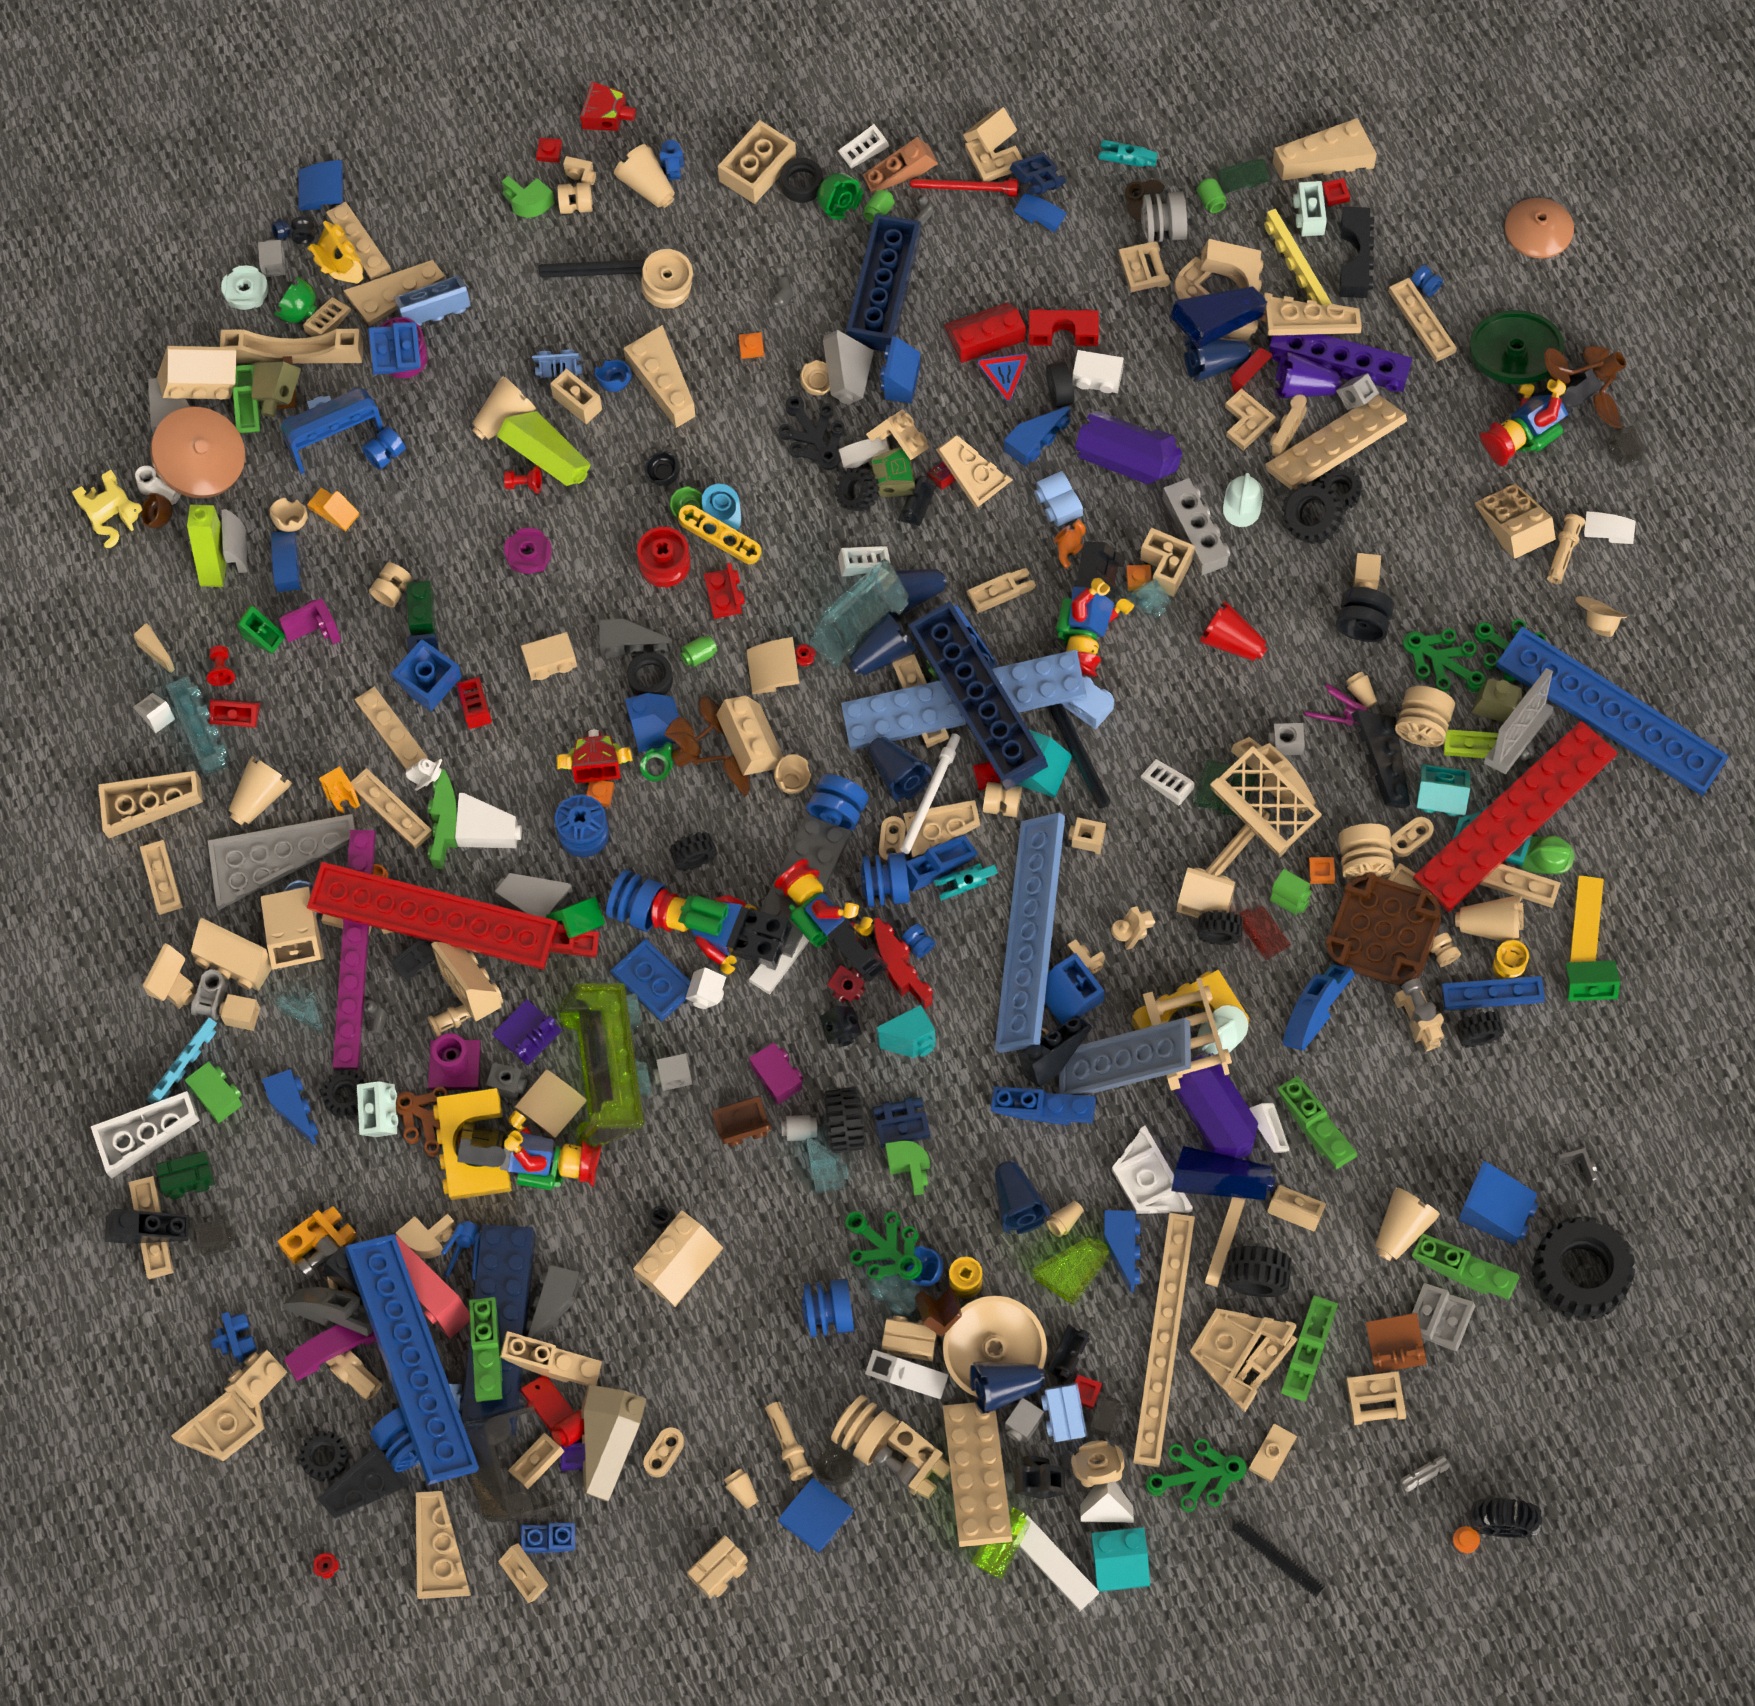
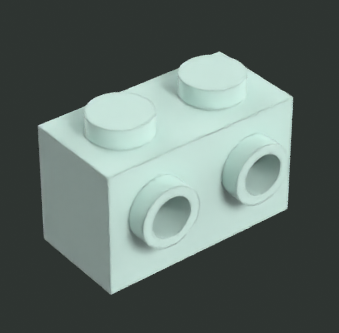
M1322 181L1301 182L1298 185L1297 194L1293 196L1294 208H1298L1299 213L1296 214V227L1301 229V237L1324 235L1327 219Z
M379 1081L358 1084L359 1135L381 1137L397 1134L398 1117L396 1115L397 1093L395 1084Z

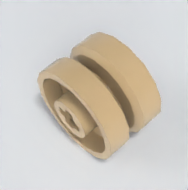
M661 249L652 253L645 260L642 269L641 288L648 302L656 307L668 309L681 305L689 297L693 270L688 258L679 251Z

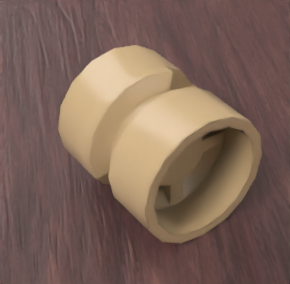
M590 182L577 183L575 187L571 184L558 185L560 214H571L575 210H578L580 213L593 211ZM570 195H576V202H571Z
M388 562L379 574L380 578H377L369 589V593L378 602L388 607H395L402 596L401 591L407 589L406 583L411 582L413 579L405 569Z
M987 782L983 812L997 814L1001 811L1003 816L1017 818L1022 787L1014 786L1006 791L1001 783Z

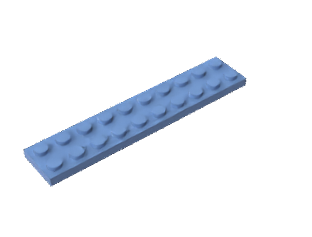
M1077 650L992 669L1018 713L1087 697ZM940 681L841 703L851 750L869 747L876 738L886 737L891 741L922 735V733H931L945 728L949 729L966 725Z
M1060 813L1021 821L995 1050L1000 1053L1026 1049L1031 1045H1040L1065 816Z

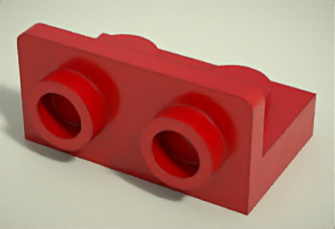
M731 562L726 563L727 569L704 574L714 619L741 614V605L745 604L742 590L738 591L736 584L740 583L738 570H733Z

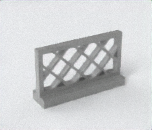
M1547 668L1544 670L1500 727L1497 743L1485 757L1484 764L1506 774L1553 712V706L1547 704L1546 701L1553 673L1552 670Z

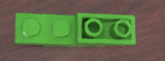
M441 769L438 779L435 782L433 781L434 799H430L428 804V813L431 814L434 822L433 837H435L434 844L430 845L428 849V859L431 860L433 868L443 869L447 848H457L458 846L455 838L458 812L457 801L446 771Z
M1298 1075L1277 1088L1286 1107L1321 1156H1325L1336 1170L1357 1157L1356 1150L1329 1119L1327 1110Z
M1426 1234L1421 1235L1412 1254L1414 1259L1434 1271L1485 1295L1489 1292L1509 1300L1519 1280V1274L1473 1257L1467 1250Z
M491 1297L469 1300L476 1402L503 1399L502 1361L500 1357L501 1348L496 1299Z

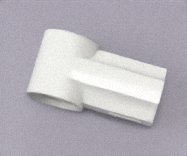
M142 466L137 469L135 478L140 493L143 495H149L150 493L162 494L169 499L171 505L177 503L181 494L168 487L160 479L153 467Z

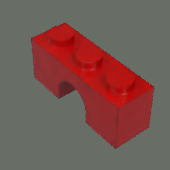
M1091 309L1029 310V346H1052V337L1059 330L1070 331L1075 337V346H1098L1099 311Z

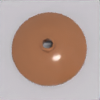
M1529 198L1517 203L1509 211L1505 221V234L1509 243L1518 252L1533 258H1549L1558 255L1568 247L1573 238L1574 223L1569 212L1559 203L1546 198Z

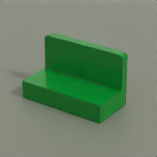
M596 896L546 915L548 919L562 920L568 938L576 937L605 924Z
M1614 960L1566 963L1565 969L1568 977L1566 994L1568 1001L1618 999L1620 978Z

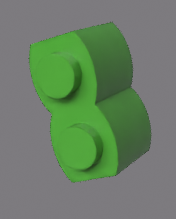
M1284 868L1273 885L1270 901L1295 916L1299 912L1304 913L1310 903V900H1308L1312 893L1309 890L1310 883Z

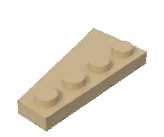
M1264 293L1268 335L1361 333L1362 325L1358 308L1335 304L1323 306L1317 304V301L1307 300L1306 303L1294 301V297L1284 296V299L1272 297L1273 294Z

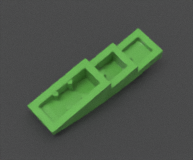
M1315 1295L1313 1296L1281 1394L1306 1402L1338 1303Z

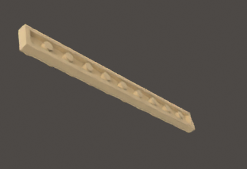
M1169 1213L1133 1461L1135 1464L1159 1467L1194 1216Z

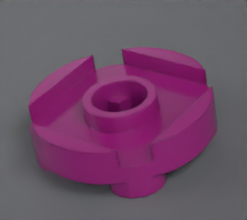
M527 527L517 530L516 534L507 538L504 545V554L512 570L523 574L541 572L546 568L552 556V547L550 540L543 535L542 531ZM531 547L533 553L525 555L522 550Z

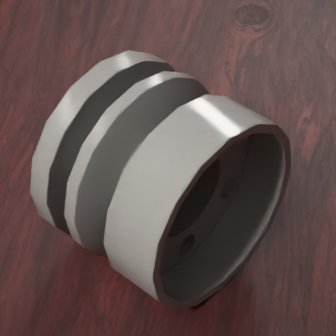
M1183 191L1167 193L1166 203L1162 204L1159 194L1154 195L1153 205L1150 194L1143 195L1141 225L1147 243L1154 242V232H1156L1158 242L1163 241L1164 231H1168L1171 241L1187 239V212Z

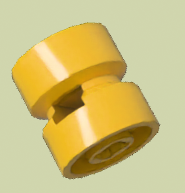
M1507 940L1498 947L1492 965L1493 972L1497 978L1522 977L1529 959V952L1526 946L1516 940Z
M960 1257L950 1266V1288L955 1291L956 1296L959 1298H972L979 1293L982 1287V1267L978 1261L970 1257Z

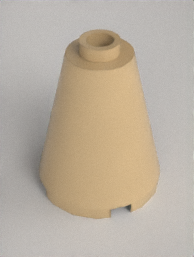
M642 144L627 154L629 158L625 163L622 161L618 163L614 174L619 180L652 204L665 208L673 202L675 192L651 147Z
M503 376L499 379L472 422L475 427L472 431L481 440L484 438L490 440L498 434L506 417L533 412L536 408L511 381Z
M251 756L228 810L232 813L230 818L240 825H243L244 822L250 824L292 784L288 779L284 783L282 775L259 760L256 764L257 759L254 756Z
M1515 895L1461 907L1460 912H1456L1455 925L1460 927V931L1463 933L1501 942L1516 940L1522 943L1523 937H1519V930H1523L1524 926L1523 903H1520L1522 896Z
M1397 1187L1392 1193L1375 1247L1379 1249L1377 1254L1387 1261H1390L1391 1258L1397 1260L1440 1215L1430 1205H1425L1416 1196Z

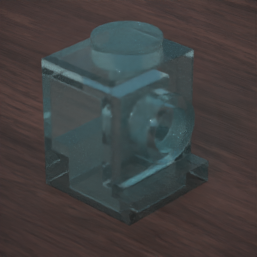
M1156 579L1145 582L1130 594L1131 598H1138V604L1145 613L1153 614L1155 618L1166 612V606L1171 603V600Z

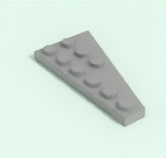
M353 814L208 840L218 911L348 845L350 830H356Z

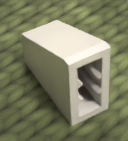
M459 793L455 835L458 847H517V840L522 838V826L518 825L515 816L465 793Z

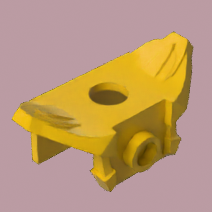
M324 221L323 224L326 228L323 230L317 245L313 243L307 249L314 254L313 259L321 267L323 273H329L337 280L358 284L364 277L363 266L355 252V247L348 241L341 226ZM337 248L343 254L340 259L335 258V250Z

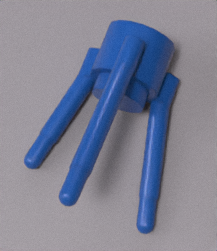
M469 1221L458 1223L454 1233L442 1249L441 1254L445 1255L456 1240L457 1246L444 1274L446 1278L449 1277L462 1247L470 1248L474 1244L472 1280L476 1281L481 1239L480 1228L476 1224Z

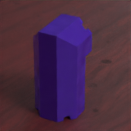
M1100 411L1090 413L1086 418L1090 422L1088 425L1083 424L1080 428L1075 446L1076 450L1080 451L1077 454L1078 458L1147 485L1161 480L1178 470L1182 452L1175 444L1176 439L1174 435L1158 429L1149 431Z
M1205 1054L1199 1055L1198 1057L1192 1059L1191 1061H1195V1060H1198V1059L1205 1058L1206 1055H1205ZM1221 1064L1182 1075V1078H1178L1181 1088L1173 1091L1203 1136L1202 1142L1212 1158L1227 1160V1162L1234 1164L1252 1153L1258 1122L1228 1075L1224 1074Z

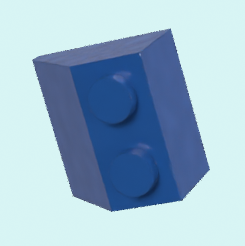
M421 639L395 668L391 676L412 699L432 712L460 680L461 672L457 663Z

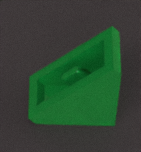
M252 605L249 606L237 623L244 640L270 654L275 652L285 638V634Z

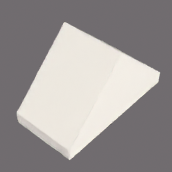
M151 693L134 706V709L155 733L175 719L167 702L154 693Z

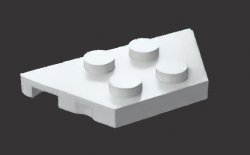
M1143 1126L1133 1142L1125 1149L1121 1158L1112 1167L1114 1176L1136 1214L1191 1212L1193 1207L1146 1126Z

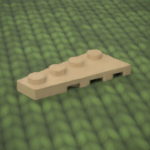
M431 260L343 291L370 327L398 310L394 300L395 296L440 282L446 278L435 262Z
M417 1492V1598L471 1596L443 1492Z

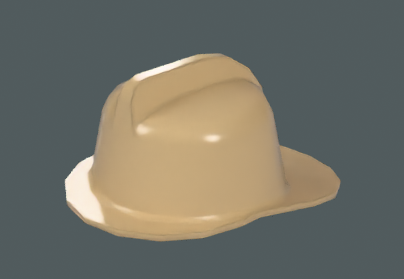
M1579 596L1575 599L1580 606L1586 609L1587 626L1596 634L1605 637H1612L1618 628L1621 618H1627L1628 616L1593 598Z

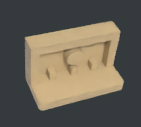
M268 1350L259 1354L256 1352L251 1354L244 1361L246 1366L242 1370H236L228 1378L230 1383L224 1388L227 1392L235 1390L250 1408L255 1407L287 1373Z

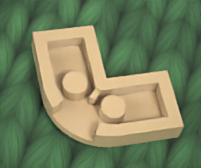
M1197 257L1193 258L1179 272L1174 284L1177 296L1195 313L1203 298L1216 300L1201 286L1212 273L1200 270L1201 260Z

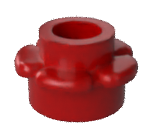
M808 644L798 645V648H795L796 663L800 666H808L813 663L814 656L816 655L815 649L809 647Z
M323 1553L314 1559L313 1571L318 1577L322 1576V1578L328 1579L334 1575V1572L338 1571L339 1562L335 1560V1556L332 1553ZM327 1563V1564H328V1567H327V1568H324V1567H323L324 1564Z

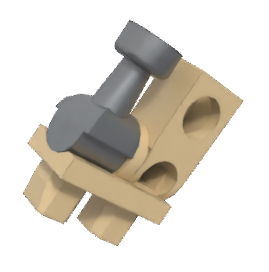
M1412 979L1401 986L1403 990L1396 992L1393 1000L1397 1008L1405 1007L1411 1020L1412 1037L1415 1043L1421 1041L1427 1052L1440 1047V1040L1444 1038L1441 1030L1444 1019L1441 1013L1436 1015V1006L1433 1003L1427 1002L1422 992L1423 985L1420 979Z
M902 1421L888 1438V1446L900 1452L907 1459L902 1463L891 1456L892 1450L884 1445L874 1457L873 1462L879 1467L886 1465L897 1475L899 1484L911 1494L915 1495L918 1493L930 1499L937 1486L927 1478L933 1472L944 1480L950 1472V1465L943 1459V1453L940 1450L936 1449Z

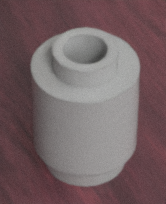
M810 1115L786 1116V1121H781V1136H786L787 1141L811 1140V1138H817V1118H810Z

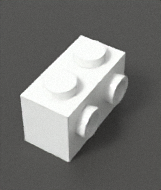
M1078 350L1073 370V386H1077L1080 389L1100 390L1103 393H1118L1124 358Z

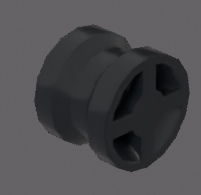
M304 216L294 218L291 221V227L294 230L291 234L292 240L298 244H307L314 241L315 236L312 231L314 221Z

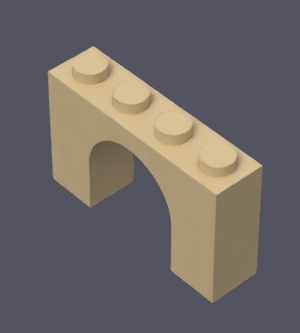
M1208 239L1201 252L1200 270L1224 275L1232 279L1241 291L1242 301L1227 304L1203 298L1196 309L1195 330L1245 341L1249 339L1252 333H1256L1258 320L1255 317L1260 306L1257 294L1260 292L1262 281L1259 280V274L1263 268L1260 250Z

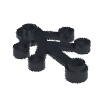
M798 396L788 398L785 403L786 412L790 416L797 417L806 433L792 430L789 424H782L778 429L779 437L783 440L791 439L813 444L818 450L806 449L802 443L793 442L790 445L791 456L794 458L804 457L816 460L819 466L826 470L836 468L840 463V453L837 451L841 436L845 433V427L840 421L833 422L831 424L832 436L828 446H826L823 437L829 419L833 416L832 405L825 403L820 406V418L815 428L804 411L803 400ZM796 402L798 405L792 406L791 403ZM826 409L830 410L829 413H823L822 411ZM840 427L841 430L835 431L834 428ZM783 430H788L789 433H788V434H783L782 431H783ZM794 448H800V449H801V450L798 451V452L793 451ZM830 455L832 458L826 459L825 456Z

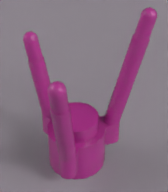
M1327 683L1325 687L1328 689V693L1347 704L1343 715L1347 717L1341 718L1315 712H1304L1305 716L1343 723L1352 727L1353 723L1359 725L1358 721L1354 722L1352 713L1356 710L1366 711L1367 707L1355 702Z

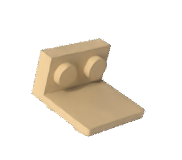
M903 409L866 434L871 442L878 437L882 441L893 434L910 460L929 448L926 437L917 430L913 418L908 413H905Z

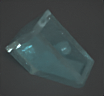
M806 1138L815 1193L844 1189L845 1180L849 1179L847 1164L842 1165L840 1156L812 1138Z

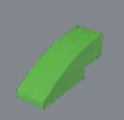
M254 365L236 366L233 397L236 429L240 434L260 432L259 401L252 398Z

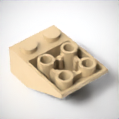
M1516 483L1475 502L1477 509L1503 549L1514 559L1556 539L1552 516Z
M310 886L261 896L266 942L272 970L325 959L315 912L307 909L311 895Z

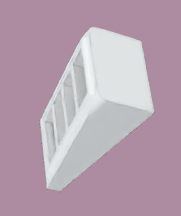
M873 124L838 150V152L852 169L888 148L889 144L879 129ZM875 137L877 142L873 143L871 139ZM867 142L870 147L867 149L863 143ZM859 146L863 152L859 154L855 149ZM849 151H852L856 156L853 160L848 154Z
M887 546L841 548L838 556L841 576H854L891 568ZM877 554H880L881 562H877ZM867 556L871 558L870 563H868ZM861 557L862 563H858L857 558Z
M1157 759L1141 775V779L1178 806L1194 790L1195 783ZM1157 768L1161 770L1155 778L1150 776ZM1164 774L1168 775L1162 783L1159 781ZM1173 779L1175 782L1168 787L1167 784ZM1180 784L1182 787L1178 792L1174 789Z
M1261 1103L1249 1108L1258 1122L1259 1131L1273 1152L1289 1151L1275 1105L1273 1103Z

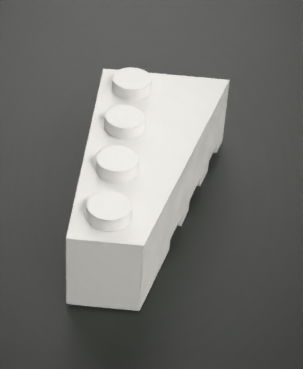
M186 1091L91 1126L105 1171L112 1179L200 1120L193 1099Z

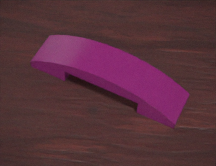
M338 1324L302 1344L284 1358V1362L294 1379L298 1381L318 1371L320 1364L362 1343L367 1346L377 1340L373 1331L369 1336H365Z

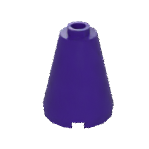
M1285 351V356L1280 358L1275 381L1280 383L1279 388H1275V395L1278 398H1293L1296 395L1302 394L1305 397L1334 395L1336 390L1342 385V378L1334 370L1292 352Z

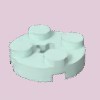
M247 265L238 266L232 269L233 272L228 276L226 274L222 280L221 290L230 307L247 310L260 307L268 294V283L264 274L260 273L257 268ZM244 284H248V290H239V288H243Z

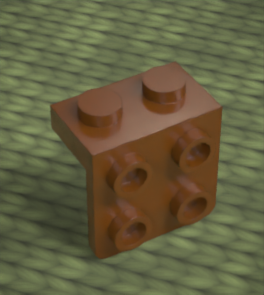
M759 1095L711 1110L719 1139L723 1144H728L729 1147L743 1143V1139L750 1136L753 1139L768 1135L767 1131L771 1130V1125L767 1121Z

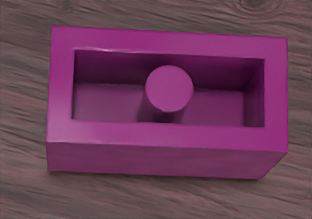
M773 1042L751 1056L749 1063L775 1103L779 1105L803 1089V1076L797 1067L792 1068L788 1063L790 1058L782 1047L778 1049Z

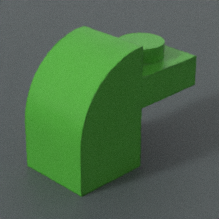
M509 176L502 181L503 195L511 202L513 212L518 216L536 217L555 204L553 191L538 178L525 189Z
M911 1141L885 1143L890 1175L910 1172L914 1195L924 1194V1186L928 1185L926 1170L923 1169H930V1160L926 1151L920 1145Z

